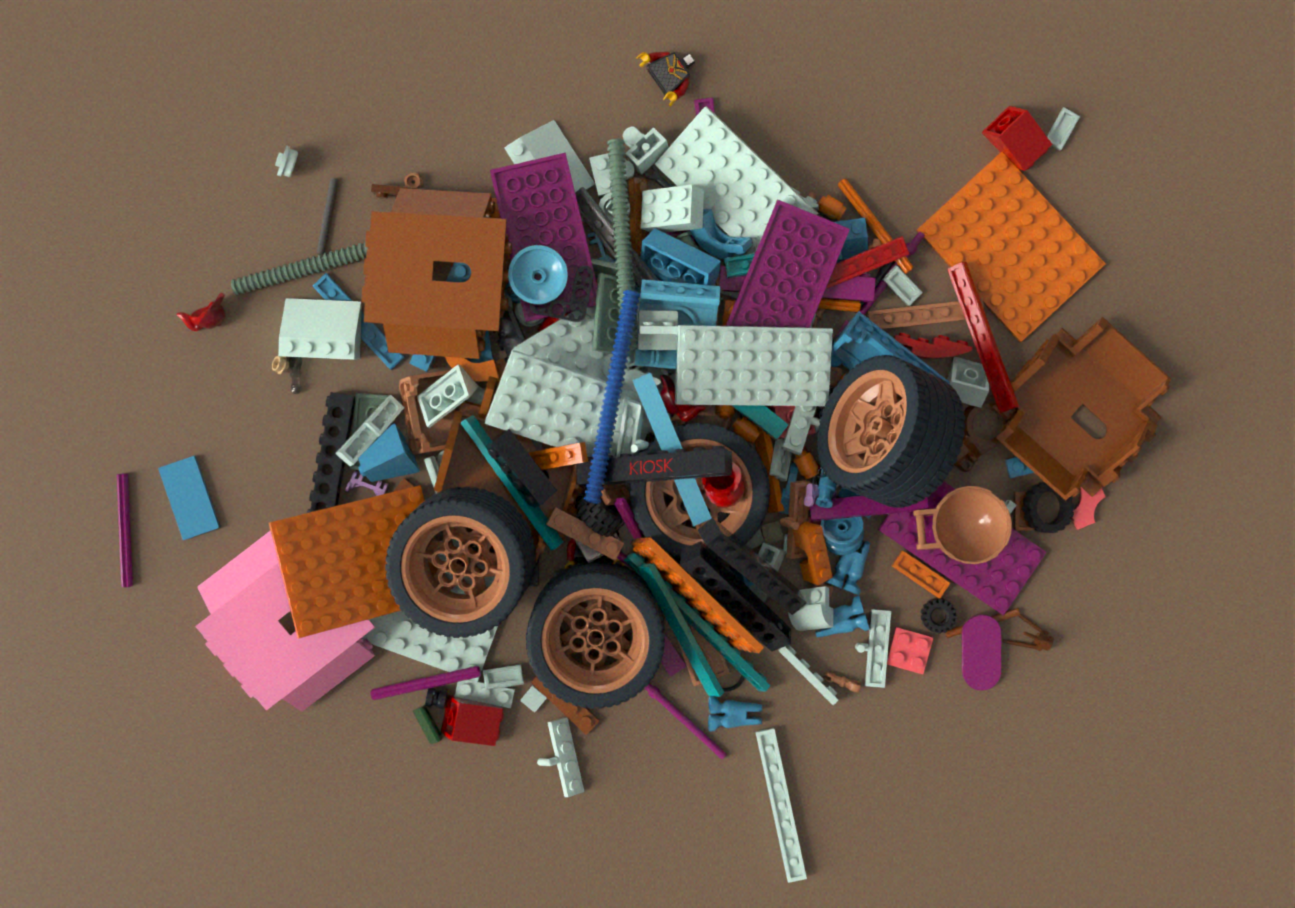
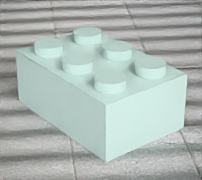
M694 185L643 191L641 229L650 233L654 228L664 233L702 229L704 190Z

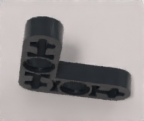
M582 266L577 270L570 302L551 301L549 314L545 313L547 310L545 308H540L539 311H536V307L530 303L531 311L537 315L571 322L583 321L586 316L593 282L592 269L588 266ZM584 270H587V273L590 275V278L587 277L585 284H589L588 288L583 285H577V282H582V276H579V273H583ZM578 289H584L587 293L586 298L583 300H579L575 296ZM556 304H560L564 308L563 313L560 315H555L552 312V308ZM566 306H571L569 308L570 311H575L576 308H579L583 315L575 319L573 314L568 313L569 317H564L567 312Z

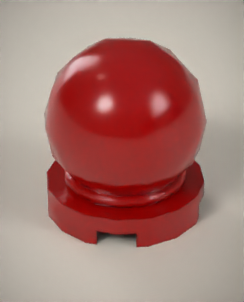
M732 463V476L702 478L706 496L717 507H732L742 500L745 490L744 481L742 480L740 468Z

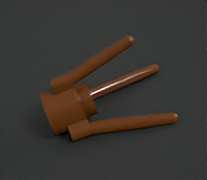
M1020 614L1019 617L1040 632L1036 635L1028 632L1023 633L1025 636L1034 639V644L1002 640L1003 643L1033 648L1038 651L1042 649L1049 651L1053 645L1054 637L1048 635V631L1043 630Z

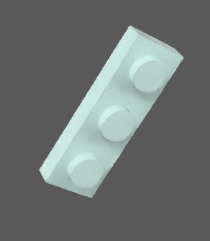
M464 680L457 682L455 697L511 708L515 689L505 687L486 690L485 682Z

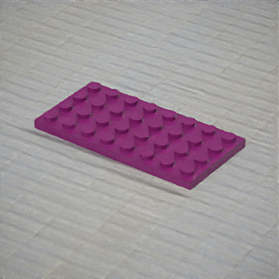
M566 152L490 170L501 219L507 220L506 234H508L509 243H512L511 261L518 252L529 246L541 245L555 250L563 258L568 273L566 286L555 300L570 302L577 270L582 266L590 267L593 271V282L587 308L596 306L597 283ZM584 270L583 273H579V276H582V282H577V285H583L588 288L589 284H585L587 277L590 278V275L587 273V270ZM536 274L534 278L535 280H540L542 276ZM578 289L575 293L576 298L579 300H583L587 295L584 289ZM520 299L525 322L547 318L546 316L534 314L530 309V303ZM551 302L547 303V306L542 304H533V306L536 307V311H539L540 308L547 309L545 313L549 314ZM556 304L552 308V312L555 315L562 314L564 310L560 304ZM566 306V308H567V312H566V313H568V312H573V311H570V310H569V308H570L571 306Z
M777 199L726 326L809 328L850 229Z
M944 481L935 492H932L927 497L929 509H936L940 501L948 493L956 489ZM913 512L888 514L878 529L1003 616L1047 553L1023 535L1011 529L1009 542L997 557L984 563L965 564L951 559L941 549L917 550L916 516L913 515ZM934 515L924 516L926 544L936 543L932 529Z

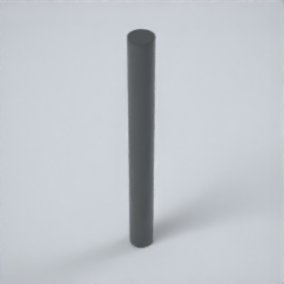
M330 178L317 254L323 255L325 252L338 179Z

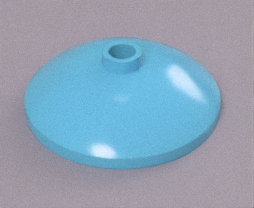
M541 245L529 246L518 252L512 259L508 271L509 283L514 293L523 301L531 304H546L555 300L563 292L568 277L567 267L563 258L555 250ZM540 274L542 278L535 280L534 276Z

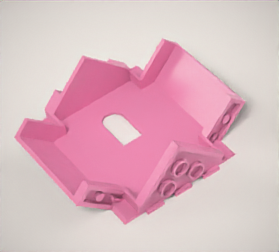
M271 531L197 587L211 614L195 626L204 639L208 641L205 645L215 656L219 657L224 663L223 666L232 677L235 676L242 684L241 687L250 698L254 696L266 711L283 699L303 712L375 656L372 651L373 645L368 639H363V636L375 628L369 619L299 639L297 638L296 631L290 635L278 621L291 610Z

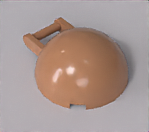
M978 486L957 488L948 493L940 501L936 509L913 511V515L916 516L918 545H916L917 550L941 549L951 559L965 564L987 562L997 557L1009 542L1012 529L1009 510L1005 503L988 489ZM934 515L932 529L936 543L926 544L924 516Z

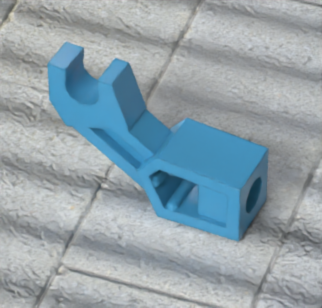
M792 462L788 472L786 488H783L781 493V503L784 511L779 513L789 514L790 483L796 481L798 468Z

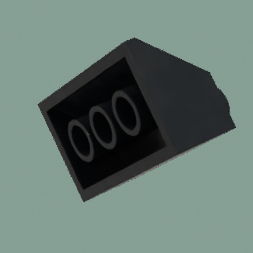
M508 307V310L504 311L503 318H500L499 331H493V333H498L500 339L497 342L501 351L505 350L507 354L505 358L506 363L512 349L526 341L515 312L511 307Z
M510 429L496 435L486 445L489 449V455L499 462L503 473L509 475L513 480L512 484L523 493L525 501L530 506L535 508L542 505L557 492Z

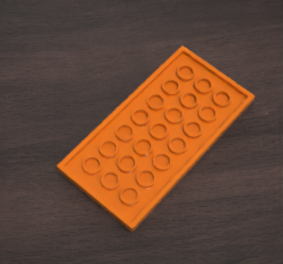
M651 537L636 538L630 543L633 546L632 550L636 554L645 557L648 560L646 564H655L657 570L661 573L662 579L675 586L674 591L689 600L687 603L691 607L701 611V617L714 624L716 632L726 636L731 646L745 652L760 653L764 647Z

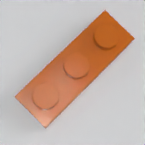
M903 550L891 565L939 599L950 584V582Z

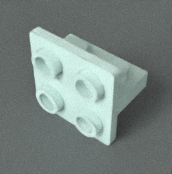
M640 310L638 312V349L677 350L678 312Z

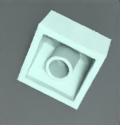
M954 356L947 378L950 382L949 384L957 391L962 403L981 408L989 392V382L982 364Z

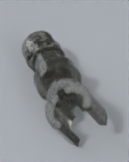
M302 357L289 358V366L292 370V373H290V377H292L291 392L293 394L301 392L300 377H302V373H300L303 362Z

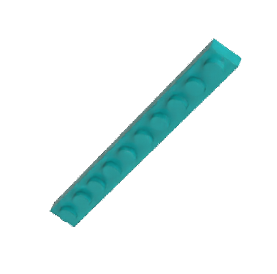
M629 554L624 561L643 578L638 567L645 564V559L639 554ZM664 580L684 619L759 692H766L771 686L766 682L767 678L763 674L757 673L753 669L754 665L750 661L744 660L740 656L741 653L735 647H730L726 643L727 639L722 634H717L713 630V625L707 620H703L699 616L700 613L694 607L690 608L685 603L686 599L682 595L676 594L672 590V585Z

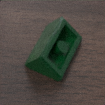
M424 704L413 710L429 743L434 744L441 741L443 736L427 706Z

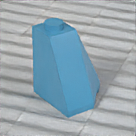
M395 423L358 458L361 465L358 467L363 477L366 476L371 482L420 472L415 455L412 454L404 434Z

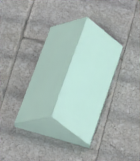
M461 365L455 366L417 396L427 427L430 428L471 397L478 388V385Z

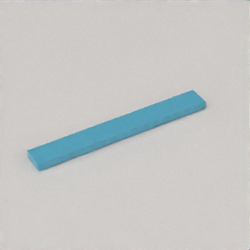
M651 372L633 379L632 381L661 450L675 453L676 449H682ZM695 478L674 480L693 526L710 520L711 515Z

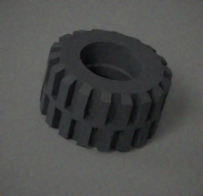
M585 494L578 501L577 505L581 519L595 533L605 537L613 536L625 524L616 506H606L602 499L601 503L587 502L584 500Z

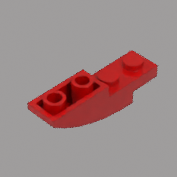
M905 333L893 336L904 347L910 348L909 351L918 358H950L970 352L973 348L968 346V342L962 340L952 342L949 341V337L938 335V338H932L931 344L929 340L924 338L911 339V335Z

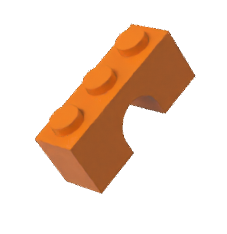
M806 521L799 525L797 530L792 529L796 547L803 549L808 559L800 563L803 580L819 586L831 579L833 576L822 526Z

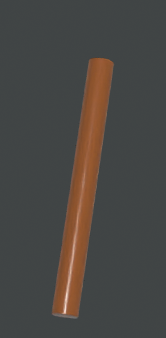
M1016 608L1006 611L1004 616L997 614L991 617L1000 622L1019 616L1020 612ZM963 625L947 630L945 633L946 638L962 634Z

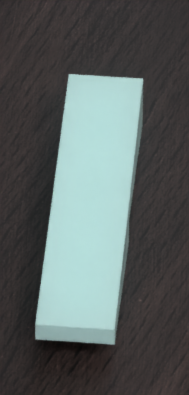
M389 395L335 454L349 466L354 465L358 458L386 430L405 407L392 395Z

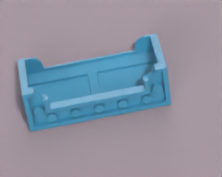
M859 311L832 342V367H838L842 364L851 370L862 361L868 360V358L879 355H891L948 382V384L950 383Z

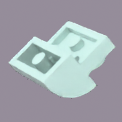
M824 586L799 590L807 603L793 615L788 612L793 627L799 631L832 628L833 608L829 607V588Z

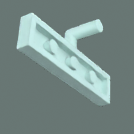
M631 399L625 400L616 457H620V454L637 456L638 451L645 450L649 446L648 442L640 439L645 412L640 402Z
M795 406L781 449L797 455L802 453L810 425H814L815 432H818L820 419L813 417L817 406Z
M871 609L868 643H857L855 645L856 650L860 653L868 651L865 686L885 688L891 620L890 610Z
M568 717L548 722L555 757L539 758L537 761L538 765L553 766L557 764L565 797L585 792Z

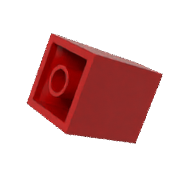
M1008 106L982 131V134L999 152H1003L1018 169L1023 171L1030 169L1034 162L1040 156L1046 154L1048 148L1052 145L1028 110Z
M448 695L441 733L451 741L495 746L496 741L500 737L499 726L504 717L503 708Z

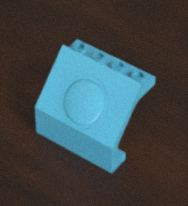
M642 279L639 311H677L678 325L716 326L720 302V286ZM637 348L635 352V366L676 369L677 350H639Z

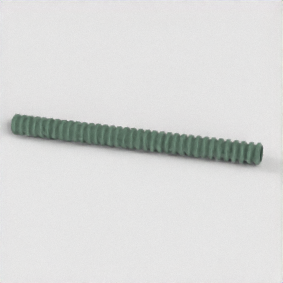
M610 139L607 141V145H609L607 150L610 152L608 153V157H610L608 160L610 163L609 169H611L609 171V175H611L609 180L612 181L610 183V187H612L610 192L612 193L611 199H613L611 201L613 205L611 210L614 211L612 213L614 217L612 219L614 223L613 229H615L613 231L615 235L613 239L616 241L614 243L616 247L614 249L616 253L615 259H617L615 261L617 265L615 269L618 271L616 273L618 277L616 282L619 284L617 285V289H619L617 291L619 295L618 301H620L618 307L622 309V297L625 296L623 291H634L632 289L634 288V284H632L634 278H632L633 272H631L633 261L630 259L632 258V254H630L632 248H630L631 242H629L631 231L628 230L630 228V224H628L630 218H628L629 212H627L629 209L627 204L629 202L626 200L628 198V194H626L628 191L626 188L627 182H625L627 176H625L626 170H624L626 168V164H624L626 159L624 158L625 152H623L625 150L623 146L624 140ZM636 326L632 328L634 332L631 334L633 337L630 340V350L638 348L636 344L638 342L636 338L638 333L635 332L637 330Z
M364 241V244L358 243L357 246L355 244L352 247L347 246V249L341 248L340 251L336 249L335 252L330 251L329 254H319L318 257L312 256V259L308 257L305 261L301 259L300 262L295 261L294 264L292 262L289 265L284 264L283 267L278 266L277 269L273 267L272 270L266 269V272L260 271L259 274L258 272L254 273V275L249 274V277L245 275L242 279L241 277H238L237 280L232 279V290L238 296L240 293L245 294L246 291L251 292L252 289L256 291L257 288L262 289L263 286L267 288L268 285L274 286V283L280 284L281 281L283 283L286 280L291 281V278L297 279L298 276L302 278L303 275L308 276L309 273H319L320 270L326 271V268L329 270L332 267L337 268V265L343 266L344 263L346 265L349 262L354 263V260L360 261L361 258L364 260L367 257L368 248L365 247L366 241Z

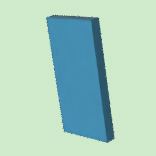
M191 456L158 468L183 540L221 528L196 456Z

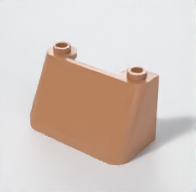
M450 370L408 376L399 382L402 406L405 407L403 412L408 440L413 455L445 450L455 409L429 428L426 425L417 396Z

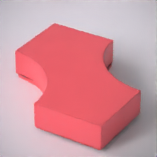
M1080 487V500L1073 509L1074 515L1071 517L1076 530L1095 523V508L1105 498L1102 487L1093 497Z

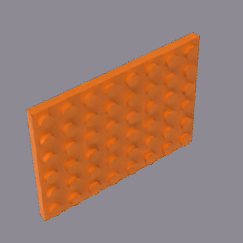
M1000 152L916 230L925 235V241L950 267L966 261L979 298H983V303L1019 342H1022L1106 264L1003 152Z
M421 485L269 522L298 639L401 611L400 606L394 601V596L392 597L391 589L388 587L387 571L385 570L387 562L385 560L388 554L387 549L390 546L389 542L397 527L425 501ZM428 562L430 571L434 577L438 568L435 567L432 563Z

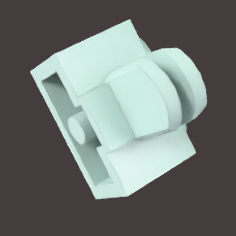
M629 127L623 133L624 142L630 148L625 153L626 157L641 175L669 148L667 140L654 127L646 135L642 134L635 127Z
M608 153L589 158L599 199L611 193L610 189H612L610 187L612 181L609 180L611 177L609 171L611 169H609ZM626 160L624 162L626 164L624 170H626L625 176H627L628 180L634 176V166L630 161Z

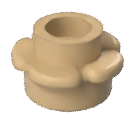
M276 356L272 363L273 371H277L278 374H282L283 371L286 372L289 367L287 358L285 356Z

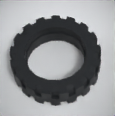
M1045 482L1033 485L1032 489L1026 492V498H1023L1022 502L1024 503L1022 512L1025 514V521H1028V525L1031 528H1035V531L1042 533H1057L1064 530L1065 526L1070 524V519L1074 515L1073 508H1075V505L1072 503L1073 497L1071 496L1065 501ZM1050 491L1057 497L1060 509L1058 516L1053 522L1044 523L1037 513V504L1041 495Z

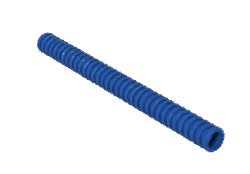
M632 290L623 291L625 296L622 297L621 315L618 317L620 321L617 322L619 327H616L618 333H615L617 338L614 339L613 357L610 359L612 363L609 364L611 369H608L610 374L607 375L609 380L606 381L605 399L602 400L604 405L601 406L603 411H600L602 416L599 417L598 435L595 437L597 441L594 442L596 447L593 448L595 453L592 454L594 458L591 460V472L588 473L590 478L587 479L589 484H586L588 489L585 490L586 496L584 497L585 501L591 503H601L600 497L603 495L601 491L604 490L602 485L605 484V481L603 479L606 478L604 474L607 472V460L610 458L608 456L611 453L609 448H612L610 443L613 442L611 437L614 436V424L617 422L615 420L618 416L616 412L619 411L617 406L620 405L618 401L621 399L622 382L625 380L623 376L626 374L624 370L627 369L625 364L628 363L630 340L633 337L631 334L634 332L632 328L635 327L633 322L636 321L637 304H639L638 298H640V294Z

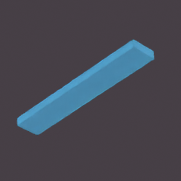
M327 273L313 285L325 300L352 301ZM362 311L361 339L392 370L405 356L401 353L388 352L385 335L374 323L364 322V312Z

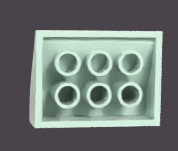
M554 120L523 135L504 147L514 164L566 152L575 193L581 187L588 190L596 185Z
M286 298L279 334L278 356L360 359L362 302Z

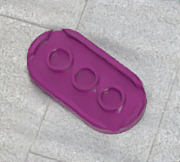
M986 614L973 615L965 622L962 628V676L971 688L981 691L995 686L1001 676V628L995 619Z

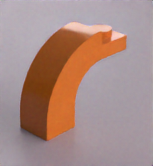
M445 357L452 369L458 364L461 365L474 381L488 382L489 376L500 379L494 359L482 363H472L466 358Z

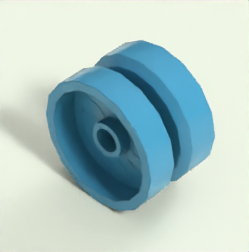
M862 517L821 520L828 551L836 555L845 556L854 553L862 545L864 538Z

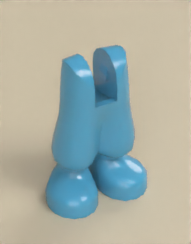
M864 541L859 553L855 551L852 554L842 555L835 566V575L827 580L826 583L842 588L844 577L848 574L843 590L860 595L861 589L856 582L862 578L871 543Z
M858 595L853 598L851 606L841 605L833 609V627L815 631L816 637L849 633L857 627L864 631L870 630L865 614H862L864 613V608L860 596ZM861 614V615H859V616L856 617V618H853V619L850 618V617L853 616V615Z
M709 696L710 714L708 716L709 731H715L719 726L734 728L762 724L761 717L748 716V712L763 711V705L734 700H725L721 703L716 696ZM716 713H725L724 716H718V715H715V714H716Z

